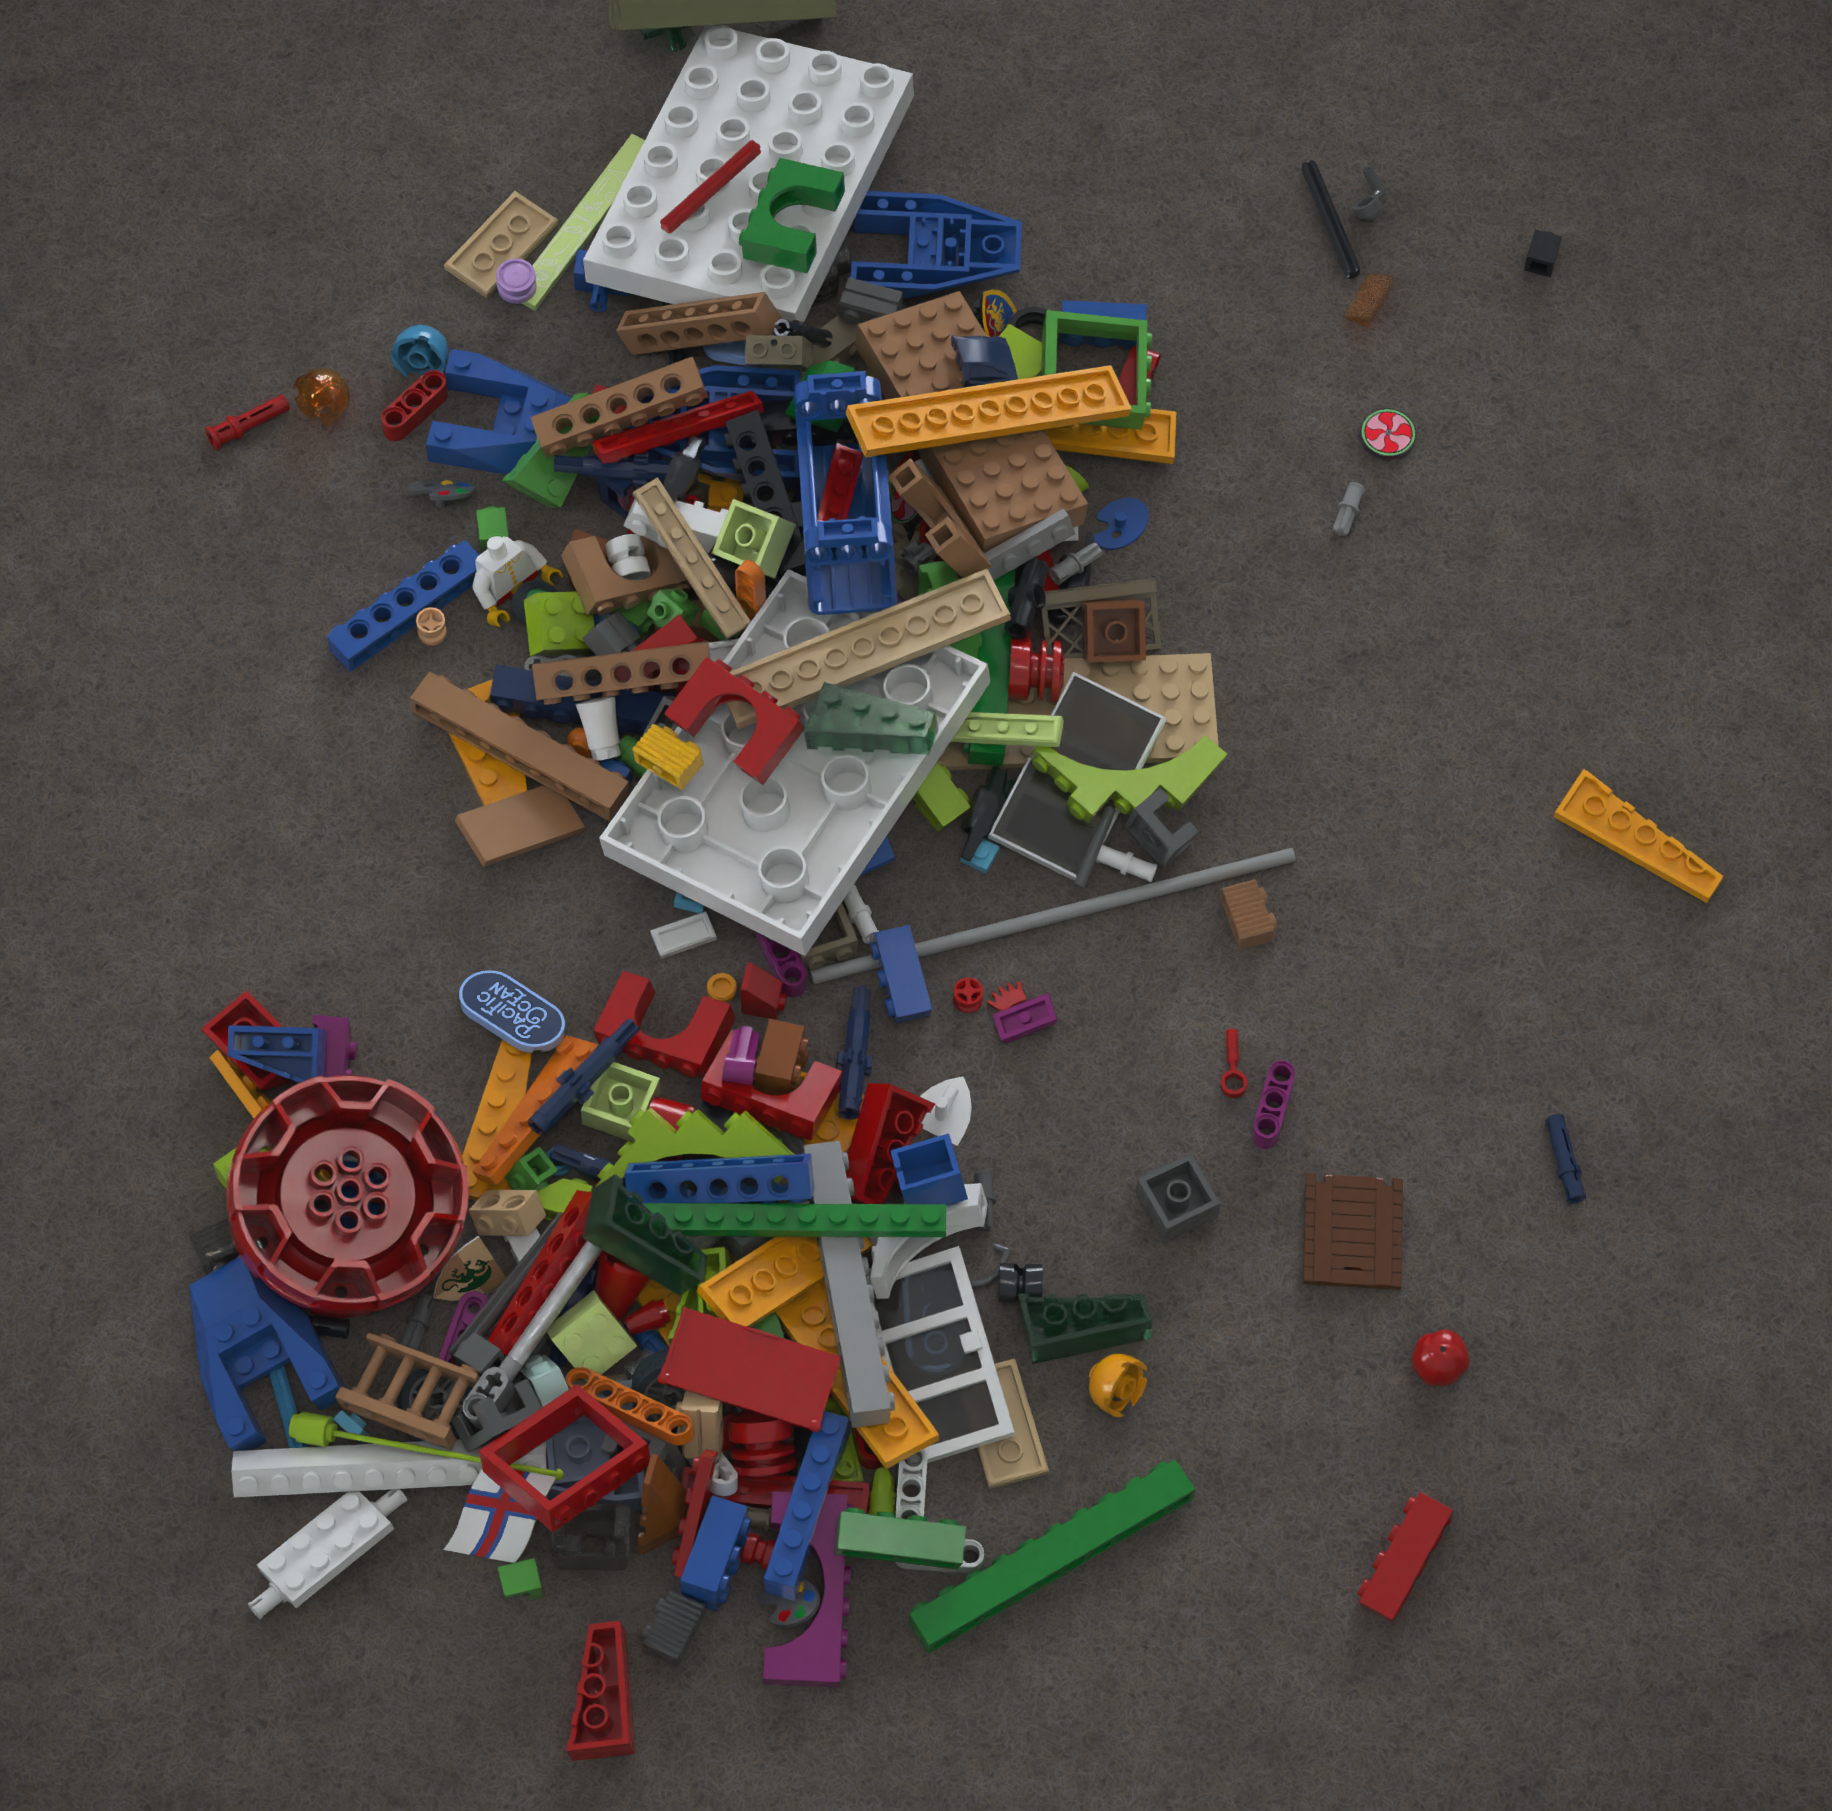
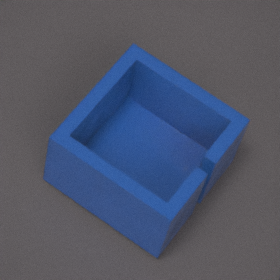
M949 1133L891 1150L905 1204H946L947 1206L968 1199Z

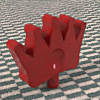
M1018 981L1016 983L1018 989L1011 986V983H1007L1009 992L1003 989L1002 986H999L998 990L1001 996L993 992L992 997L996 1002L988 1000L987 1004L1000 1012L1025 1002L1026 995L1023 993L1021 982Z

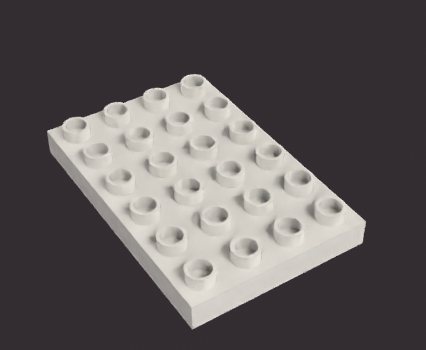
M705 25L583 259L586 282L670 304L766 292L781 315L780 319L804 322L914 97L913 73L889 68L884 64H873L840 56L830 51H819L786 43L777 38H766L737 31L728 26ZM753 140L761 146V154L675 231L668 234L661 229L660 220L744 145ZM779 158L844 172L845 193L836 212L808 205H794L781 210L774 217L777 223L785 227L816 234L817 254L808 274L743 259L742 246H739L740 233L742 229L747 228L749 214L752 209H756L760 190L766 188L769 171L771 168H775Z
M788 569L723 662L730 666L732 670H735L875 614L877 611L831 615L814 614L809 609L807 578ZM947 645L791 708L801 716L799 721L805 729L764 785H761L741 771L733 762L752 737L757 722L738 729L725 703L710 715L695 737H692L679 727L675 729L674 732L677 734L678 739L685 743L692 741L701 749L704 765L683 790L647 770L599 839L604 856L806 956L990 684L988 664Z

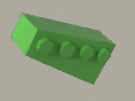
M578 393V394H574V396L569 400L568 403H570V402H572V401H575V400H578V399H580V398L586 397V396L591 395V394H589V393ZM592 416L587 423L593 424L597 422L599 416ZM572 426L564 427L560 433L566 434L570 432ZM537 438L536 443L519 459L515 468L503 478L502 482L546 507L560 508L577 473L554 472V457L545 456ZM592 443L584 447L576 446L568 449L563 456L584 457V455L588 454Z

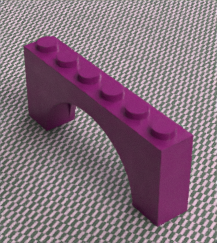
M772 1491L771 1529L780 1530L792 1492ZM826 1495L810 1547L820 1565L824 1580V1597L820 1610L810 1627L798 1638L781 1646L765 1647L763 1684L839 1687L840 1679H846L847 1660L840 1659L841 1647L847 1648L848 1629L842 1628V1616H849V1597H843L844 1585H850L851 1566H845V1556L833 1554L837 1517L841 1511L846 1512L847 1508H853L854 1504H847L848 1495Z

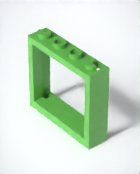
M1047 310L1042 327L1041 376L1056 374L1057 333L1137 341L1135 405H1130L1132 408L1130 415L1082 424L1141 430L1145 417H1150L1151 402H1146V395L1149 396L1151 390V379L1147 378V372H1150L1152 356L1147 355V349L1151 348L1152 332H1147V320Z

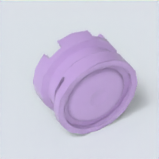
M516 258L507 260L499 266L496 274L497 289L503 300L519 304L533 297L536 292L534 267L529 262Z

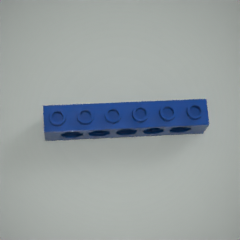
M466 540L458 545L450 546L444 555L435 561L427 562L421 571L412 577L404 578L398 587L389 593L381 594L376 602L366 609L358 610L352 619L345 624L334 627L329 635H327L330 651L349 672L353 671L416 627V618L420 611L429 607L440 610L470 589L476 574L475 560L479 554ZM451 570L457 571L455 574H447ZM428 586L434 587L432 590H424ZM405 602L412 603L409 606H401ZM379 619H389L386 622H378ZM360 634L365 635V637L360 639L354 638Z
M811 1154L629 1163L625 1171L628 1208H637L638 1203H746L758 1201L759 1204H774L777 1200L802 1203L812 1198L815 1189ZM783 1176L789 1183L787 1185H779L773 1178ZM753 1178L757 1181L758 1185L749 1187L744 1183L743 1179ZM721 1179L726 1182L728 1187L723 1189L717 1188L713 1184V1180ZM692 1181L697 1186V1189L688 1190L683 1186L682 1182ZM660 1182L667 1190L663 1192L656 1191L652 1183Z

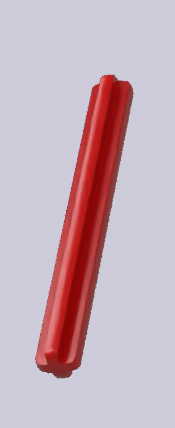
M753 140L744 145L660 220L661 229L668 234L675 231L761 154V146Z

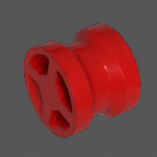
M970 977L960 979L954 986L953 1002L955 1007L963 1013H973L980 1009L983 1002L982 984Z

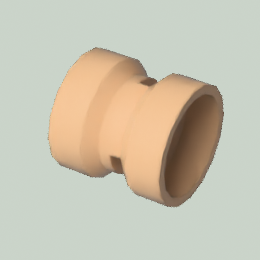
M425 608L417 615L418 637L426 645H438L446 637L445 617L439 609Z

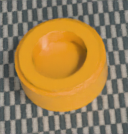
M726 973L713 975L707 983L708 996L725 1003L730 1002L737 993L735 979Z

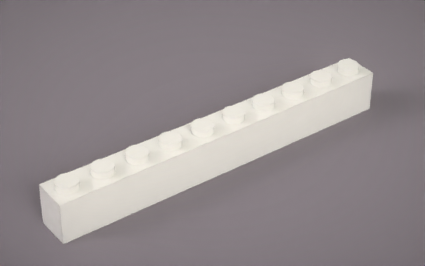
M457 1439L452 1450L427 1441L403 1442L480 1457L479 1450L486 1446L484 1445L468 1453L461 1439ZM546 1441L514 1463L548 1469ZM361 1444L233 1451L231 1472L234 1497L473 1485L482 1469L481 1463L385 1445Z

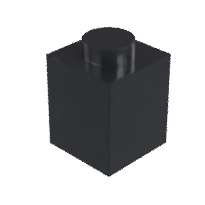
M1535 229L1524 271L1551 278L1562 236L1555 235L1549 231Z

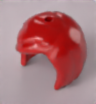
M1448 1329L1426 1333L1421 1336L1415 1344L1411 1357L1412 1366L1416 1374L1424 1383L1435 1387L1448 1386L1455 1383L1465 1374L1470 1361L1463 1339L1456 1332ZM1440 1348H1445L1446 1351L1441 1352Z

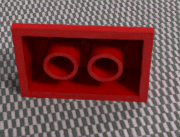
M246 990L202 1027L201 1030L227 1056L229 1025L283 1026ZM227 1056L261 1091L284 1085L291 1081V1079Z

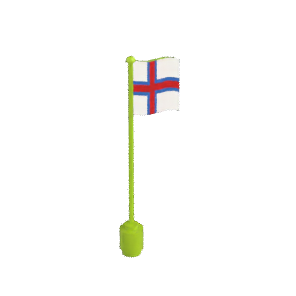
M302 1411L300 1414L294 1413L289 1424L290 1438H295L300 1443L327 1447L330 1442L335 1441L336 1437L481 1463L478 1456L338 1431L337 1424L334 1423L332 1416ZM516 1463L510 1465L512 1469L545 1497L548 1495L555 1480L559 1481L564 1476L560 1468L554 1471ZM481 1469L468 1493L457 1529L443 1550L516 1563L530 1541L537 1518L497 1485Z

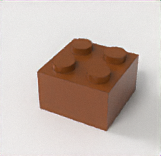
M1135 599L1082 602L1085 661L1092 663L1146 660L1144 601Z
M769 1019L755 1070L756 1090L769 1095H783L794 1091L801 1085V1070L806 1068L809 1051H807L809 1038H805V1026Z

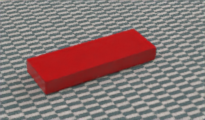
M679 614L632 651L689 644L698 637ZM655 662L646 663L644 667L645 674L647 676L660 666ZM621 665L616 668L615 675L618 680L625 682L630 680L631 671L627 666Z

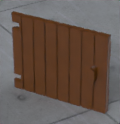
M1306 1173L1303 1284L1401 1290L1403 1179L1393 1178V1187L1384 1186V1178L1325 1174V1183L1316 1182V1173Z

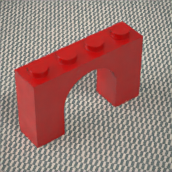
M706 657L664 714L672 723L692 737H695L710 715L719 706L733 701L745 702L753 706L757 716L755 731L733 762L741 771L761 785H764L804 731L805 727L799 721L801 716L788 706L783 710L776 705L778 700L764 690L760 694L754 690L755 684L745 676L735 677L730 673L732 668L722 660L717 659L714 662Z
M626 971L622 972L593 1030L599 1045L629 1018L641 1028L642 1020L655 995L650 979ZM703 996L690 1024L680 1034L671 1038L656 1039L645 1035L640 1030L626 1044L622 1052L635 1060L645 1059L652 1061L663 1069L671 1067L680 1070L688 1077L694 1078L699 1076L704 1078L736 1019L731 1004Z
M731 1030L702 1080L701 1100L713 1106H719L736 1112L738 1115L747 1111L757 1121L769 1127H775L789 1132L796 1137L812 1141L840 1092L842 1071L814 1061L802 1084L794 1091L783 1095H769L756 1090L751 1085L722 1081L725 1056L730 1052L734 1033Z

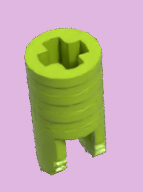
M882 1466L874 1472L873 1487L869 1493V1515H877V1512L896 1514L897 1494L895 1493V1479L891 1476L890 1470Z

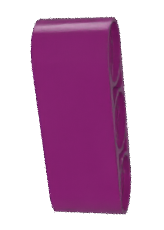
M757 932V940L774 977L783 982V993L787 994L788 997H798L803 994L806 989V970L798 952ZM779 952H784L788 954V956L784 958H778L775 956V954ZM790 977H796L799 979V981L796 983H790L786 981V979Z
M1275 1061L1268 1070L1252 1130L1253 1143L1261 1149L1272 1148L1279 1139L1295 1079V1068L1288 1061ZM1282 1075L1286 1077L1288 1080L1280 1082L1277 1081L1274 1077ZM1276 1102L1280 1107L1271 1108L1267 1103ZM1262 1128H1268L1273 1133L1270 1135H1264L1259 1130Z

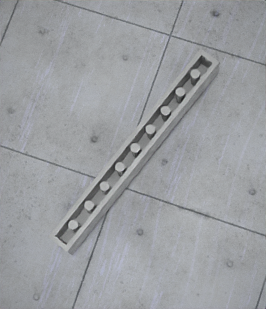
M840 1141L803 1145V1154H811L815 1189L810 1199V1204H852L850 1196H854L853 1180L846 1176L845 1170H849L847 1152H842ZM817 1237L838 1355L842 1356L840 1366L852 1428L889 1423L890 1411H895V1400L893 1392H888L886 1383H890L888 1365H882L881 1356L885 1355L883 1338H877L876 1329H879V1316L877 1310L872 1311L871 1302H874L873 1285L867 1284L866 1276L869 1275V1264L867 1257H862L860 1250L864 1249V1238Z

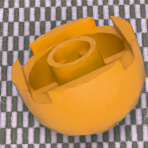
M1111 1354L1095 1364L1089 1373V1392L1093 1402L1113 1417L1124 1416L1120 1412L1131 1400L1133 1407L1144 1392L1147 1379L1143 1377V1369L1147 1371V1366L1142 1361L1126 1354ZM1115 1396V1397H1117V1398H1119V1399H1121V1400H1120V1401H1113L1112 1399H1113V1397Z

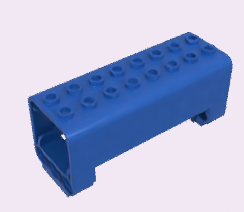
M865 371L807 375V381H802L795 386L794 399L809 609L817 615L882 611L895 606L897 603L886 454L865 457L863 454L847 519L835 520V518H829V521H817V511L832 453L836 445L813 447L811 420L847 418L846 409L848 405L882 400L881 384L876 378L866 376ZM859 443L843 444L863 453Z

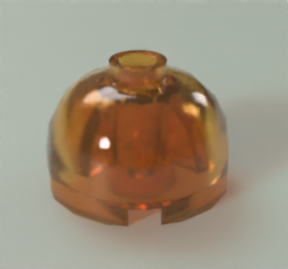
M315 368L299 376L294 383V389L297 388L298 396L295 397L296 403L301 412L313 421L314 415L324 423L322 426H328L345 414L350 403V393L346 381L337 372L328 368ZM327 406L331 409V412L328 414H320L316 412L324 409Z

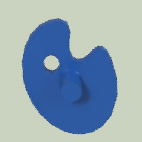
M1129 497L1107 504L1099 511L1096 518L1098 521L1107 523L1109 527L1093 537L1094 543H1097L1100 548L1107 550L1120 549L1133 543L1140 537L1147 526L1149 518L1147 506L1141 500ZM1117 531L1121 533V536L1113 538L1112 534Z

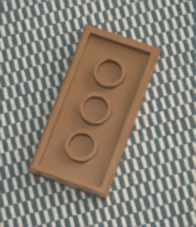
M545 785L458 814L455 818L456 824L483 867L580 834L585 828L568 799Z

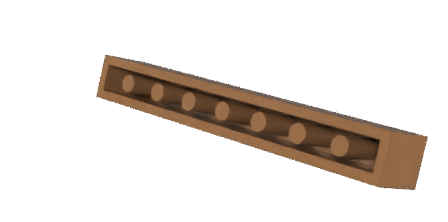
M429 671L410 697L411 712L609 822L629 795L628 781H626L622 774L616 771H608L601 767L600 763L595 759L581 756L568 744L561 745L552 740L546 732L542 730L536 731L527 726L521 718L505 714L494 703H486L478 699L472 691L458 688L443 675L437 676Z

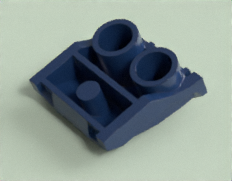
M952 335L951 346L956 352L955 361L962 372V384L964 387L1018 380L1016 367L1006 338L986 336L958 337Z

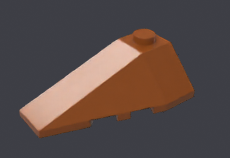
M651 1454L642 1491L641 1506H643L639 1526L645 1527L644 1533L640 1532L638 1536V1553L644 1555L679 1536L678 1530L683 1516L687 1517L689 1508L688 1505H685L687 1490L661 1458L655 1454Z

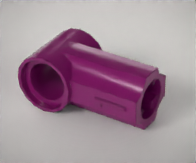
M742 1026L740 1029L734 1030L730 1052L725 1056L722 1081L753 1085L757 1061L755 1057L759 1045V1034L753 1028Z

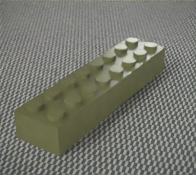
M608 0L610 28L618 30L836 17V0Z

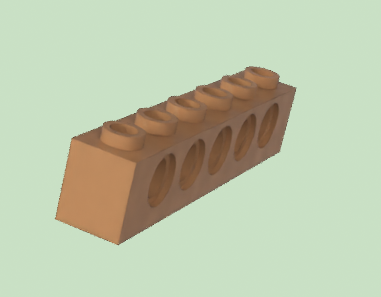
M766 292L625 311L616 332L630 353L636 355L746 340V335L772 336L774 328L777 326L775 323L780 319L781 315Z
M692 356L530 418L545 456L555 457V455L565 454L568 449L573 447L590 445L592 441L600 437L620 433L624 428L641 426L647 423L648 419L656 416H668L680 407L697 405L702 399L707 398L708 394L698 366ZM681 386L676 393H668L671 387ZM654 396L649 403H641L644 397ZM619 406H627L622 413H614ZM592 416H599L597 422L593 424L587 423ZM572 426L570 432L566 434L560 433L564 427Z
M709 641L535 663L532 665L536 700L544 699V705L561 703V697L573 696V701L591 699L590 693L602 692L603 697L620 695V689L631 688L632 693L649 691V686L660 684L661 690L677 688L678 682L689 681L706 657L711 659ZM677 658H684L689 662L690 668L687 673L679 674L674 670L673 663ZM655 662L660 666L658 677L651 678L645 674L644 667L646 663ZM621 665L627 666L631 671L630 680L625 682L618 680L615 675L616 668ZM596 669L601 673L602 681L599 685L588 683L586 674L589 670ZM567 673L572 677L573 684L571 688L562 689L557 683L559 674Z

